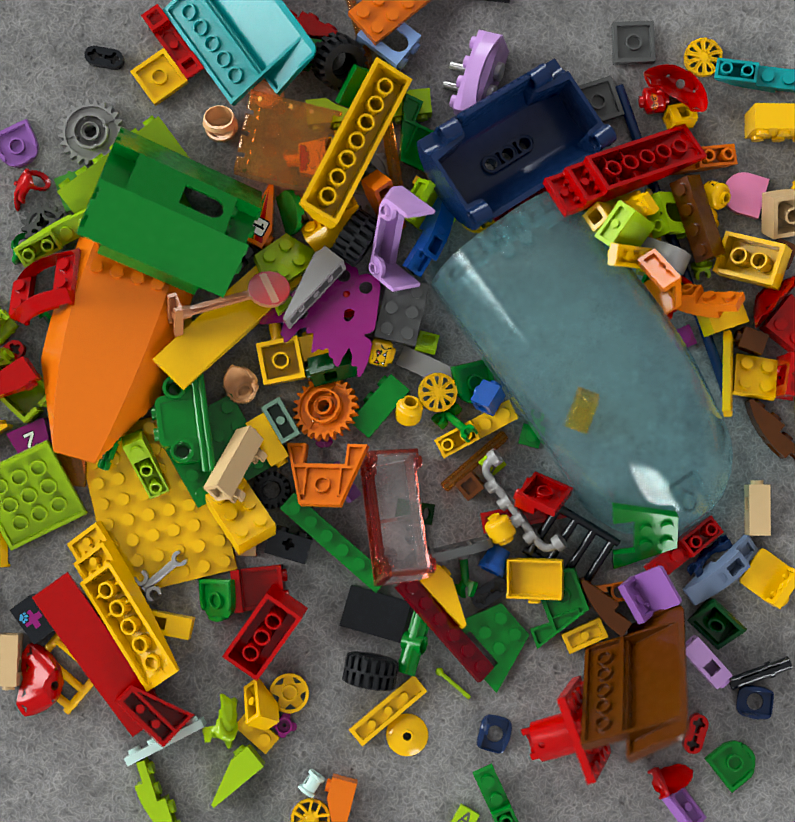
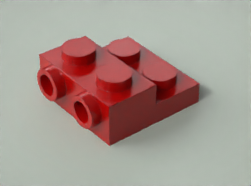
M535 471L530 478L527 477L522 488L516 490L513 496V500H515L514 506L531 514H534L538 509L554 517L572 495L573 487Z

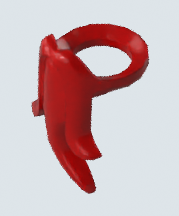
M27 168L23 171L18 181L14 182L16 186L14 191L16 211L20 210V203L25 204V197L30 189L38 191L49 189L51 181L46 174ZM32 176L41 178L45 182V186L38 187L34 185Z

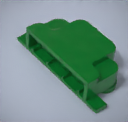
M201 374L184 390L172 378L168 377L162 386L165 396L158 397L155 401V407L151 408L152 420H157V428L153 429L154 439L160 442L163 449L170 450L175 462L179 464L202 462L203 472L213 471L215 460L204 375Z

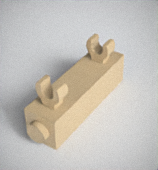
M246 426L236 429L203 487L215 500L229 499L232 503H236L238 499L240 502H243L246 494L237 488L251 462L257 464L259 460L264 462L267 458V454L259 449L264 439L258 434L256 429Z

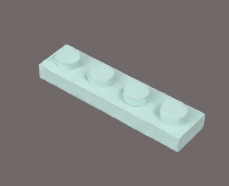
M197 716L192 717L165 747L205 727L207 723L202 716L199 719ZM151 738L147 741L148 745L142 748L140 745H137L128 750L129 754L124 760L127 766H130L163 749V747L159 746Z

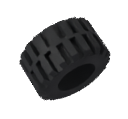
M332 32L329 33V37L324 35L321 37V42H316V54L310 61L313 64L310 67L316 78L326 86L337 91V89L341 90L353 64L367 68L365 62L368 59L364 55L366 53L358 42L346 34L340 32L334 34ZM345 53L343 65L339 69L332 71L334 59L339 54Z
M362 209L357 210L341 230L334 242L332 251L352 267L359 264L374 242L377 219Z
M352 651L346 654L342 680L347 684L375 691L394 690L399 662L379 654Z

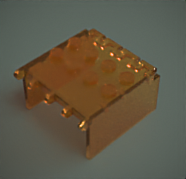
M251 90L246 109L253 110L254 113L253 115L245 113L242 130L249 132V136L241 134L238 152L245 153V156H236L234 175L305 193L326 153L329 134L335 135L337 132L330 129L333 115L342 116V112Z

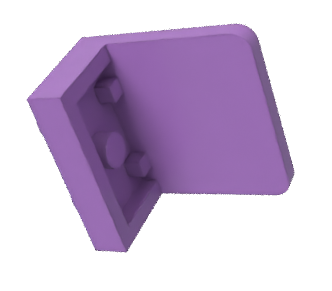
M660 565L630 576L618 586L621 596L627 603L638 625L645 623L653 616V612L677 606L682 602L664 567Z

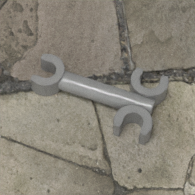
M180 550L175 551L171 561L150 579L149 573L146 570L141 571L144 576L143 581H139L134 577L138 586H141L146 592L148 601L152 602L154 600L151 596L152 590H156L159 595L163 593L159 586L154 585L174 568L183 566L188 562V559H184L182 562L177 561V555L181 553Z

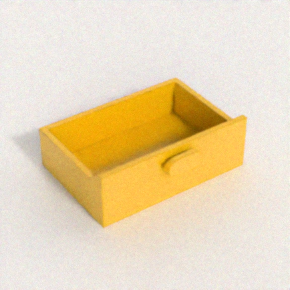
M509 557L507 559L506 598L528 599V603L535 604L541 603V600H562L564 598V559Z

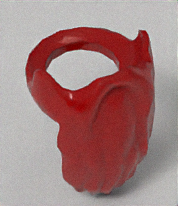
M674 764L662 769L654 767L647 772L653 776L652 785L654 790L660 793L659 799H664L673 793H677L682 788H685L693 778V770L684 764Z

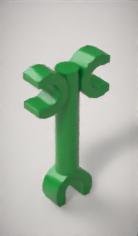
M454 403L450 409L437 413L431 418L442 430L446 428L449 421L461 431L460 435L466 442L471 441L468 438L469 433L474 432L476 435L478 434V430L473 425H465L455 416L462 411L459 404Z

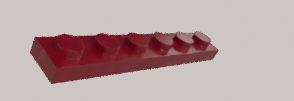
M408 573L394 588L477 683L482 682L493 670L494 666L413 573Z

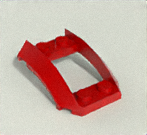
M77 248L49 255L36 260L26 267L18 279L13 282L9 307L10 318L28 326L30 325V320L41 313L60 308V305L67 303L74 305L81 250ZM56 265L53 290L34 295L37 274Z

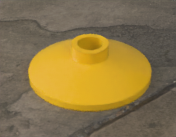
M400 714L387 727V743L395 753L402 756H413L422 751L427 743V726L421 718L414 714ZM404 733H410L411 738L409 740L404 739Z

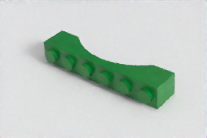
M293 493L280 508L375 593L390 577L388 573L336 530L313 507L300 506L296 493Z

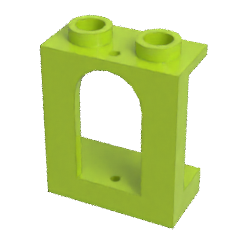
M658 191L652 194L651 197L659 207L655 214L647 216V219L656 225L651 231L653 238L658 239L666 234H676L677 239L687 237L672 192Z

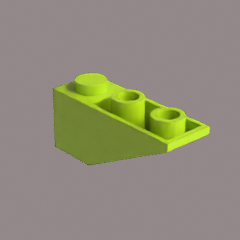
M139 429L122 437V448L149 498L152 499L170 491L143 430Z

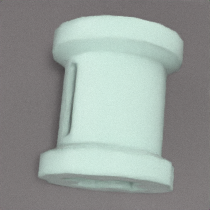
M310 769L308 771L309 775L303 784H299L298 788L305 795L314 798V792L326 779L317 771Z

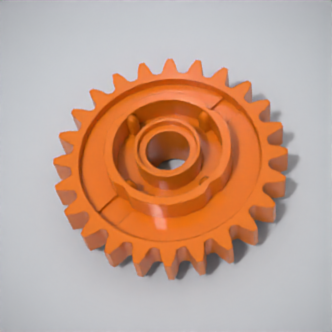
M309 380V387L302 386L304 392L297 393L300 399L294 400L297 407L293 408L292 411L297 414L293 417L298 422L296 426L301 429L303 434H307L310 439L315 437L319 442L322 438L328 442L330 436L336 440L337 434L343 437V430L350 431L348 425L355 424L352 418L359 415L354 411L360 408L355 403L359 400L354 395L355 390L350 388L351 385L348 382L344 383V380L314 387V384ZM329 405L328 410L323 412V408Z

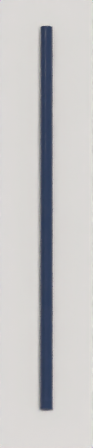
M620 84L615 88L624 111L623 116L632 141L642 138L624 85ZM658 181L648 184L653 194L661 191ZM666 234L668 244L681 248L676 234ZM687 266L684 275L681 276L687 278L693 283L689 268ZM694 315L722 394L723 364L713 336H703L697 316Z

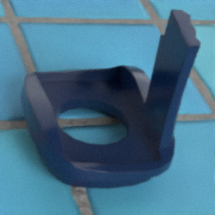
M745 685L738 690L736 703L738 713L744 717L757 720L769 719L772 715L774 693L760 686ZM753 693L759 694L763 699L762 706L757 710L749 708L747 704L749 695Z
M486 715L480 725L477 746L490 752L503 753L511 737V721L497 715ZM491 726H498L502 729L503 736L499 741L492 742L487 738Z

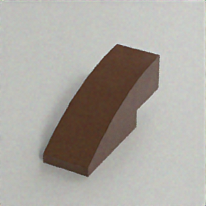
M581 577L580 582L595 611L613 631L623 637L632 623L628 618L616 611L619 603L591 582Z

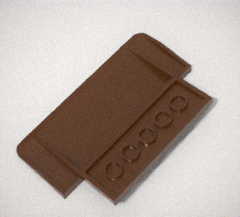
M681 605L653 612V616L645 623L639 625L637 621L632 623L628 628V634L623 637H616L585 647L581 746L584 751L626 740V758L629 763H633L680 741L686 736L689 730L685 612Z

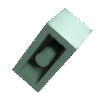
M278 397L261 407L283 445L302 435L282 398Z

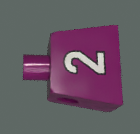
M41 418L7 433V437L18 453L47 439L52 446L49 419Z

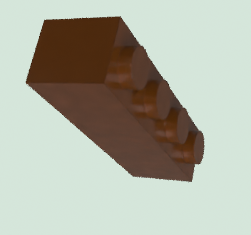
M700 174L687 175L669 183L695 262L710 261L725 255L726 252Z

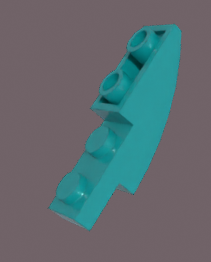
M717 58L714 74L715 80L742 88L775 93V91L795 93V69L759 65L760 62Z

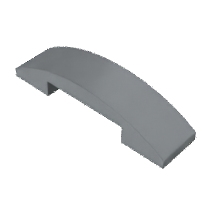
M404 346L395 364L424 378L432 373H444L452 378L450 366L407 346ZM435 376L436 383H438V376ZM443 378L442 385L447 381L446 378ZM450 384L446 389H452V385Z

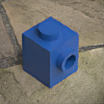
M483 379L474 389L470 400L475 409L494 416L506 395L502 390L501 384L494 380L489 382Z

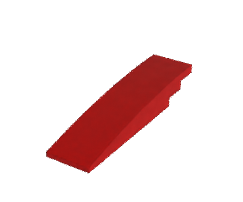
M686 124L588 155L584 158L583 162L565 167L562 173L545 178L542 184L562 215L566 217L591 208L597 201L607 202L706 159L707 154Z
M66 572L32 596V599L131 736L134 737L143 729L114 701L130 685L145 692L146 690L90 600L72 576ZM154 688L147 692L158 697Z

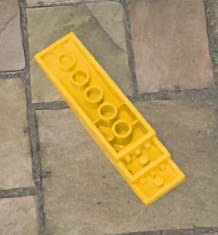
M257 266L253 267L228 289L224 296L248 290L250 279L259 273ZM301 275L289 283L290 292L299 285L302 279ZM250 299L203 312L183 330V335L177 336L153 358V361L184 390L254 329L260 320L274 307H263Z
M101 521L95 522L68 542L67 546L77 560L73 565L83 579L79 584L146 692H148L180 669L124 559Z

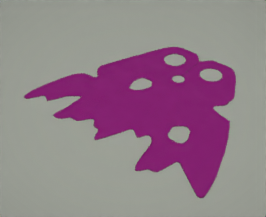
M344 263L346 270L351 274L350 279L346 282H341L337 278L307 310L308 315L304 319H299L290 329L283 320L285 312L278 316L275 307L260 320L259 324L261 325L283 322L281 336L284 337V343L288 342L298 330L305 327L307 334H314L311 352L314 353L318 349L324 350L328 348L329 357L333 359V363L337 367L340 365L347 350L350 349L352 354L351 365L357 366V376L361 377L367 366L372 348L370 339L364 335L375 330L380 298V282L370 274L359 275L356 267ZM370 282L372 284V291L367 294L360 292V284ZM345 291L350 292V296L347 298L343 296ZM350 308L355 313L353 318L347 322L344 319V312Z

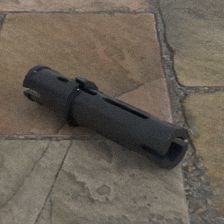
M788 656L771 663L767 661L763 666L729 678V685L733 691L768 677L774 678L776 674L791 670L793 666Z

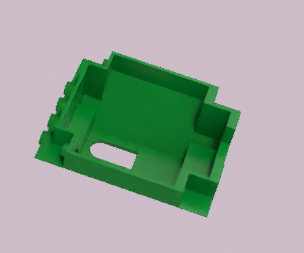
M121 127L76 234L99 243L98 254L193 295L198 289H204L224 298L235 273L238 274L243 265L241 260L249 248L247 240L253 236L256 228L253 226V223L261 215L262 192ZM185 186L217 200L222 205V215L212 218L180 204Z

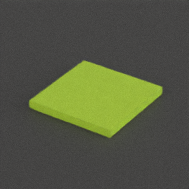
M48 439L0 462V533L11 551L88 513L58 456L53 452V447Z

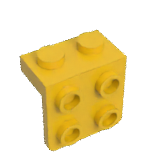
M761 548L749 565L751 567L739 578V582L771 606L781 609V607L788 603L789 596L795 589V568L789 567L768 550Z

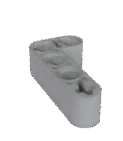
M647 237L641 246L652 248V250L655 248L679 275H684L691 259V255L688 252L651 237Z

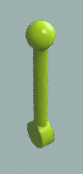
M442 668L435 670L436 675L442 676L468 700L470 699L471 695L449 678Z

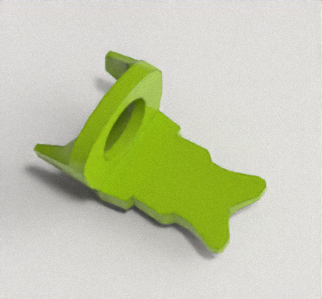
M220 694L221 709H219V718L216 720V725L203 727L202 734L204 735L205 743L211 742L212 737L219 738L224 741L227 749H230L238 732V714L236 709L238 700L235 697L230 699L225 694Z

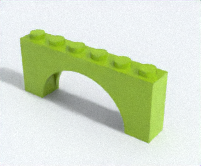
M152 115L143 121L144 127L139 131L136 128L131 130L133 133L190 158L159 116L154 118ZM100 153L92 159L93 165L89 168L84 165L75 172L77 177L71 181L67 178L58 185L60 189L57 193L74 214L87 208L109 153L105 156L103 153Z

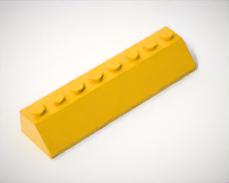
M378 57L375 58L299 202L302 208L314 220L330 229L339 223L413 80Z

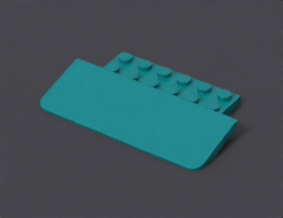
M172 0L163 9V12L229 103L234 106L264 78L274 92L280 96L316 54L315 43L283 0Z

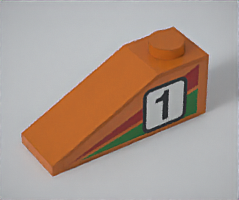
M271 182L262 195V212L259 219L253 223V226L256 227L254 234L247 240V243L260 250H263L274 241L275 186Z

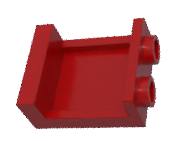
M282 564L230 571L231 579H235L236 607L234 613L255 610L272 584L290 595L289 589L285 590L284 581H288L287 569H283Z

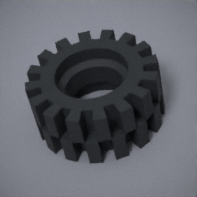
M268 471L259 475L252 487L264 508L268 509L283 506L291 494V486L288 479L276 471ZM268 482L278 484L280 492L277 497L268 498L264 494V486Z

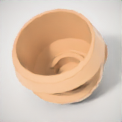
M217 105L205 112L203 127L211 140L224 143L231 140L237 132L238 121L230 108Z

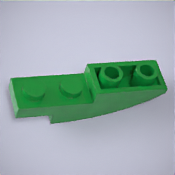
M492 763L472 772L494 821L519 822Z

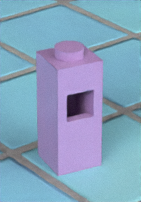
M693 635L686 641V658L711 686L718 689L728 685L730 682L729 678L733 675L704 642L696 635Z

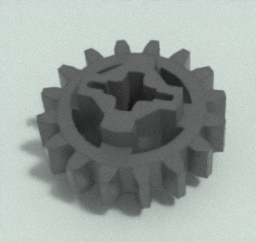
M40 202L37 203L38 208L36 209L30 206L31 212H24L27 219H21V223L25 225L21 228V231L27 232L24 237L28 239L34 235L33 233L42 230L43 219L48 224L46 225L47 227L60 220L64 213L62 211L57 213L58 207L55 205L51 209L50 204L47 202L45 207H42ZM46 213H50L56 218H49Z

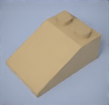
M780 189L762 193V234L772 239L795 236V189Z

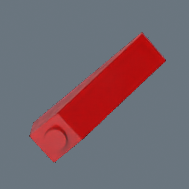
M21 356L0 371V398L25 390L30 391L38 386L37 382L42 378L27 357Z

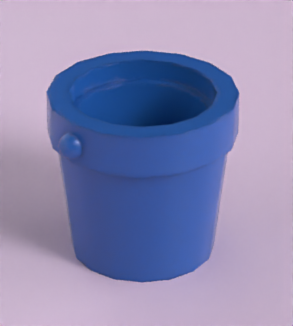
M493 544L494 546L488 549L484 557L479 561L478 566L493 575L503 577L510 552Z

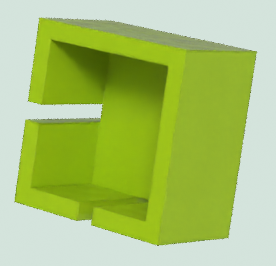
M42 376V379L37 382L38 386L34 389L0 398L23 423L30 424L43 413L42 407L47 408Z

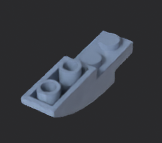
M743 535L716 562L710 561L703 568L702 575L699 577L695 576L682 590L693 605L709 599L733 583L751 567L748 562L757 554L758 548L748 535Z

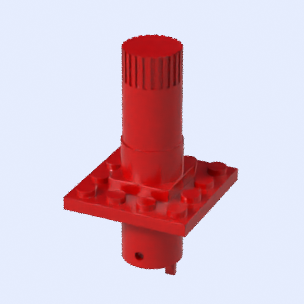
M576 676L570 680L556 699L561 713L532 721L530 727L521 729L523 736L526 735L529 741L531 760L540 759L542 762L576 753L587 784H592L598 780L611 754V748L608 744L584 751L581 746L583 681L581 676Z

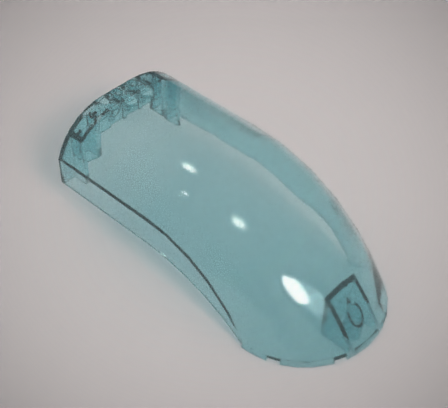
M548 191L543 192L521 204L480 232L453 254L434 277L431 283L433 293L521 412L570 487H573V492L579 502L592 516L614 530L633 535L634 522L613 524L612 502L677 511L678 532L699 522L718 503L726 489L733 461L729 429L695 359L664 310L631 267L607 265L610 247L594 237L596 232L592 231L582 216L586 209L564 217Z

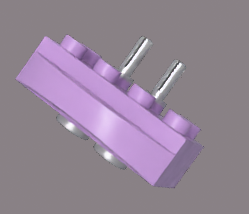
M479 30L477 36H472L470 39L469 48L472 51L470 56H465L463 64L450 62V69L464 72L463 76H458L456 83L444 81L443 88L458 91L457 95L453 94L451 96L449 104L454 110L455 115L497 91L498 84L504 75L505 63L509 54V49L503 35Z

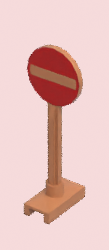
M265 271L254 275L250 279L248 290L192 306H182L176 293L168 294L169 324L174 323V336L177 337L183 335V319L190 318L195 314L250 299L263 307H278L289 298L290 284L281 274Z

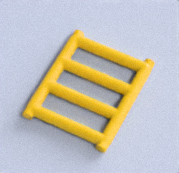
M57 633L44 646L47 651L51 652L57 645L75 660ZM60 665L64 680L78 691L70 701L62 694H60L57 700L64 707L63 711L69 715L94 685L90 679L83 685Z

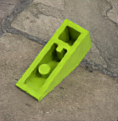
M250 743L246 746L242 744L233 751L234 756L211 804L213 808L264 767L266 762Z

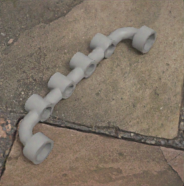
M495 448L487 452V459L482 465V474L487 481L484 487L490 494L495 492L500 499L497 500V504L501 510L505 511L508 509L513 516L510 519L514 527L518 528L521 526L525 533L522 536L528 545L534 543L537 548L544 552L555 550L562 552L566 549L568 545L559 533L551 538L552 543L550 544L542 541L537 530L532 528L524 513L514 506L515 503L512 497L505 492L500 481L490 471L492 465L497 467L503 462L502 456Z

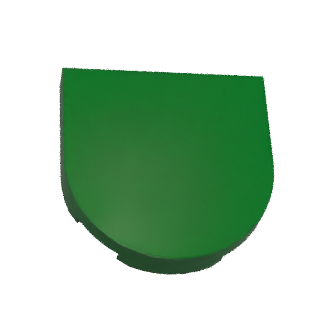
M353 64L335 99L339 105L350 107L369 69Z
M293 189L284 190L276 197L285 233L290 236L298 233L304 223H301V215H304V209L299 204L301 197L295 195Z
M490 358L450 367L452 379L457 387V395L466 403L472 404L470 399L473 396L474 389L483 379L489 382L494 380Z
M199 579L200 606L202 610H205L209 616L208 619L211 621H225L234 613L236 607L235 579Z
M740 741L724 742L704 758L731 793L742 786L754 774L755 755L750 747Z

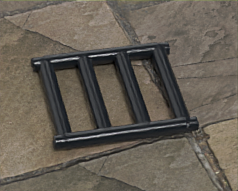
M563 505L554 517L548 515L538 533L543 540L559 514L570 519V522L561 534L566 542L578 524L589 530L565 568L576 567L596 535L607 541L583 577L591 582L613 547H617L621 540ZM534 543L522 550V553L530 558L556 559L560 553L558 550L550 552L547 557H544L536 552L537 547Z

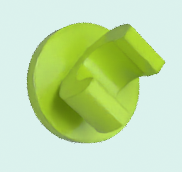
M711 261L693 262L691 264V269L694 270L693 275L697 280L700 279L699 274L702 271H705L707 278L711 277V271L709 270L712 268Z

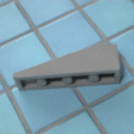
M326 246L314 253L284 314L283 320L289 329L346 270L343 259Z

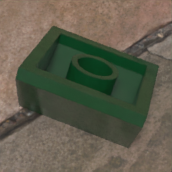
M711 597L687 620L717 650L747 630L726 608Z

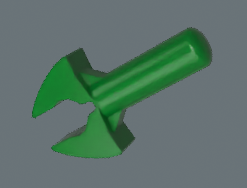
M468 559L460 560L461 581L459 584H454L456 592L461 598H466L465 588L467 587L468 597H473L477 590L478 582L471 581L469 578Z

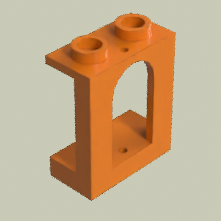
M655 248L638 258L637 265L650 278L638 286L642 293L663 316L681 306V276Z

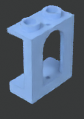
M405 22L400 25L396 30L408 41L407 49L401 52L392 50L382 41L375 46L362 30L357 34L355 41L361 47L364 45L369 47L395 69L399 68L402 70L408 62L407 57L410 54L414 55L419 49L421 35Z

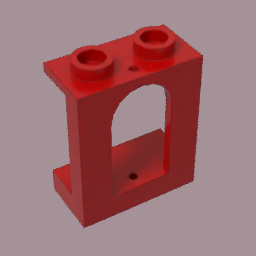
M789 352L777 357L776 399L793 401V397H795V352Z

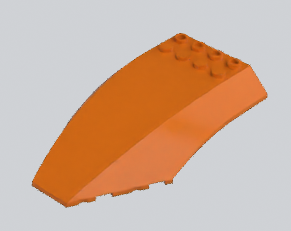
M80 237L75 249L79 248L81 250L74 305L63 304L60 305V308L53 310L41 356V366L53 452L96 464L103 454L109 451L114 446L113 444L155 404L156 399L163 396L162 386L168 375L153 361V358L176 338L174 336V323L169 324L167 295L176 293L182 306H190L193 294L98 254L99 243L85 237Z

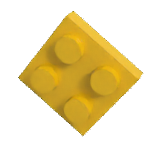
M164 48L130 71L155 106L189 83Z
M736 353L733 365V395L774 401L776 398L778 360Z

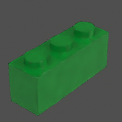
M392 374L388 377L384 375L377 383L379 388L375 393L370 391L363 399L366 403L361 409L354 410L359 415L352 418L355 421V424L352 425L367 438H370L396 408V403L410 392Z

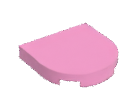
M746 172L731 176L725 182L731 194V199L726 206L733 213L757 220L762 208V193L766 192L770 179Z

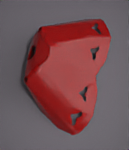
M665 64L651 67L643 72L649 87L676 98L688 106L690 111L704 112L707 110L708 99L705 88L701 81L690 71H686L676 65ZM679 79L685 81V85L681 89L676 86V82Z
M795 276L782 280L779 291L764 287L757 294L753 306L755 328L771 314L776 304L785 298L795 287Z
M33 643L28 644L21 654L23 680L19 687L16 705L25 717L36 715L51 707L60 697L64 685L62 670L55 657L41 645H34ZM32 648V654L27 656V654L30 652V649ZM57 681V689L53 690L51 684Z

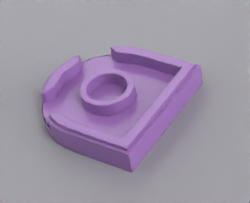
M27 119L0 131V159L5 164L20 168L33 162L38 154L37 148L39 149V145Z

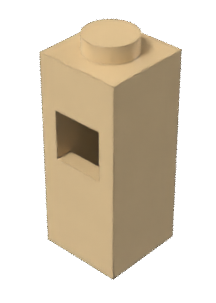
M750 480V485H744L745 535L771 536L770 485H764L763 480Z
M0 633V687H2V690H15V687L21 685V654L23 652L24 633Z

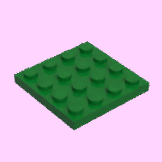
M228 396L208 406L215 466L236 429L247 426L245 424L247 421L237 403L230 400ZM165 449L197 508L205 505V495L208 492L203 487L212 471L203 472L202 462L179 464L172 458L170 450ZM267 459L264 462L259 460L257 464L251 462L243 477L247 481L271 468Z

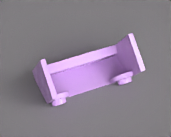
M403 186L391 187L380 203L369 263L370 273L392 292L420 287L419 281L396 264L404 218L435 213V209Z

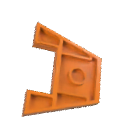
M287 443L298 504L309 507L342 508L367 454L368 444H347L345 464L307 463L309 450L307 443Z

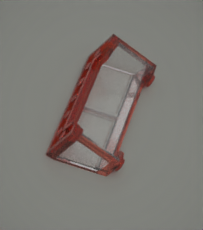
M418 448L368 451L360 467L374 586L430 578L437 568L436 559L432 558L431 554H428L417 476L419 468L422 467V457L418 454Z

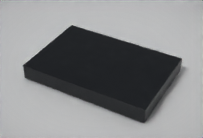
M351 584L339 626L400 643L410 605L404 599L380 592L375 593L373 590Z

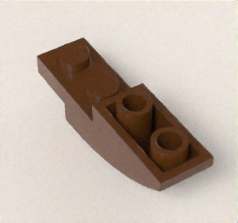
M757 399L746 400L744 404L747 414L763 442L780 459L787 458L788 455L795 459L793 438L785 432H780L785 426L780 422L782 419L777 414L769 413L765 410V405Z

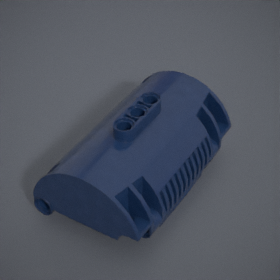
M554 58L546 64L538 65L435 128L434 132L417 141V148L427 178L436 185L434 190L445 207L462 225L471 230H477L484 223L490 222L544 188L542 183L545 178L562 173L565 167L583 162L586 156L611 146L616 141L617 136L609 124L604 125L570 72L563 70ZM519 143H524L527 149H522ZM502 153H507L510 156V160L505 159ZM485 164H491L494 170L487 169Z

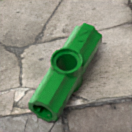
M415 611L413 612L408 631L403 634L401 639L402 652L398 672L414 677L420 656L427 649V633L429 629L428 625Z

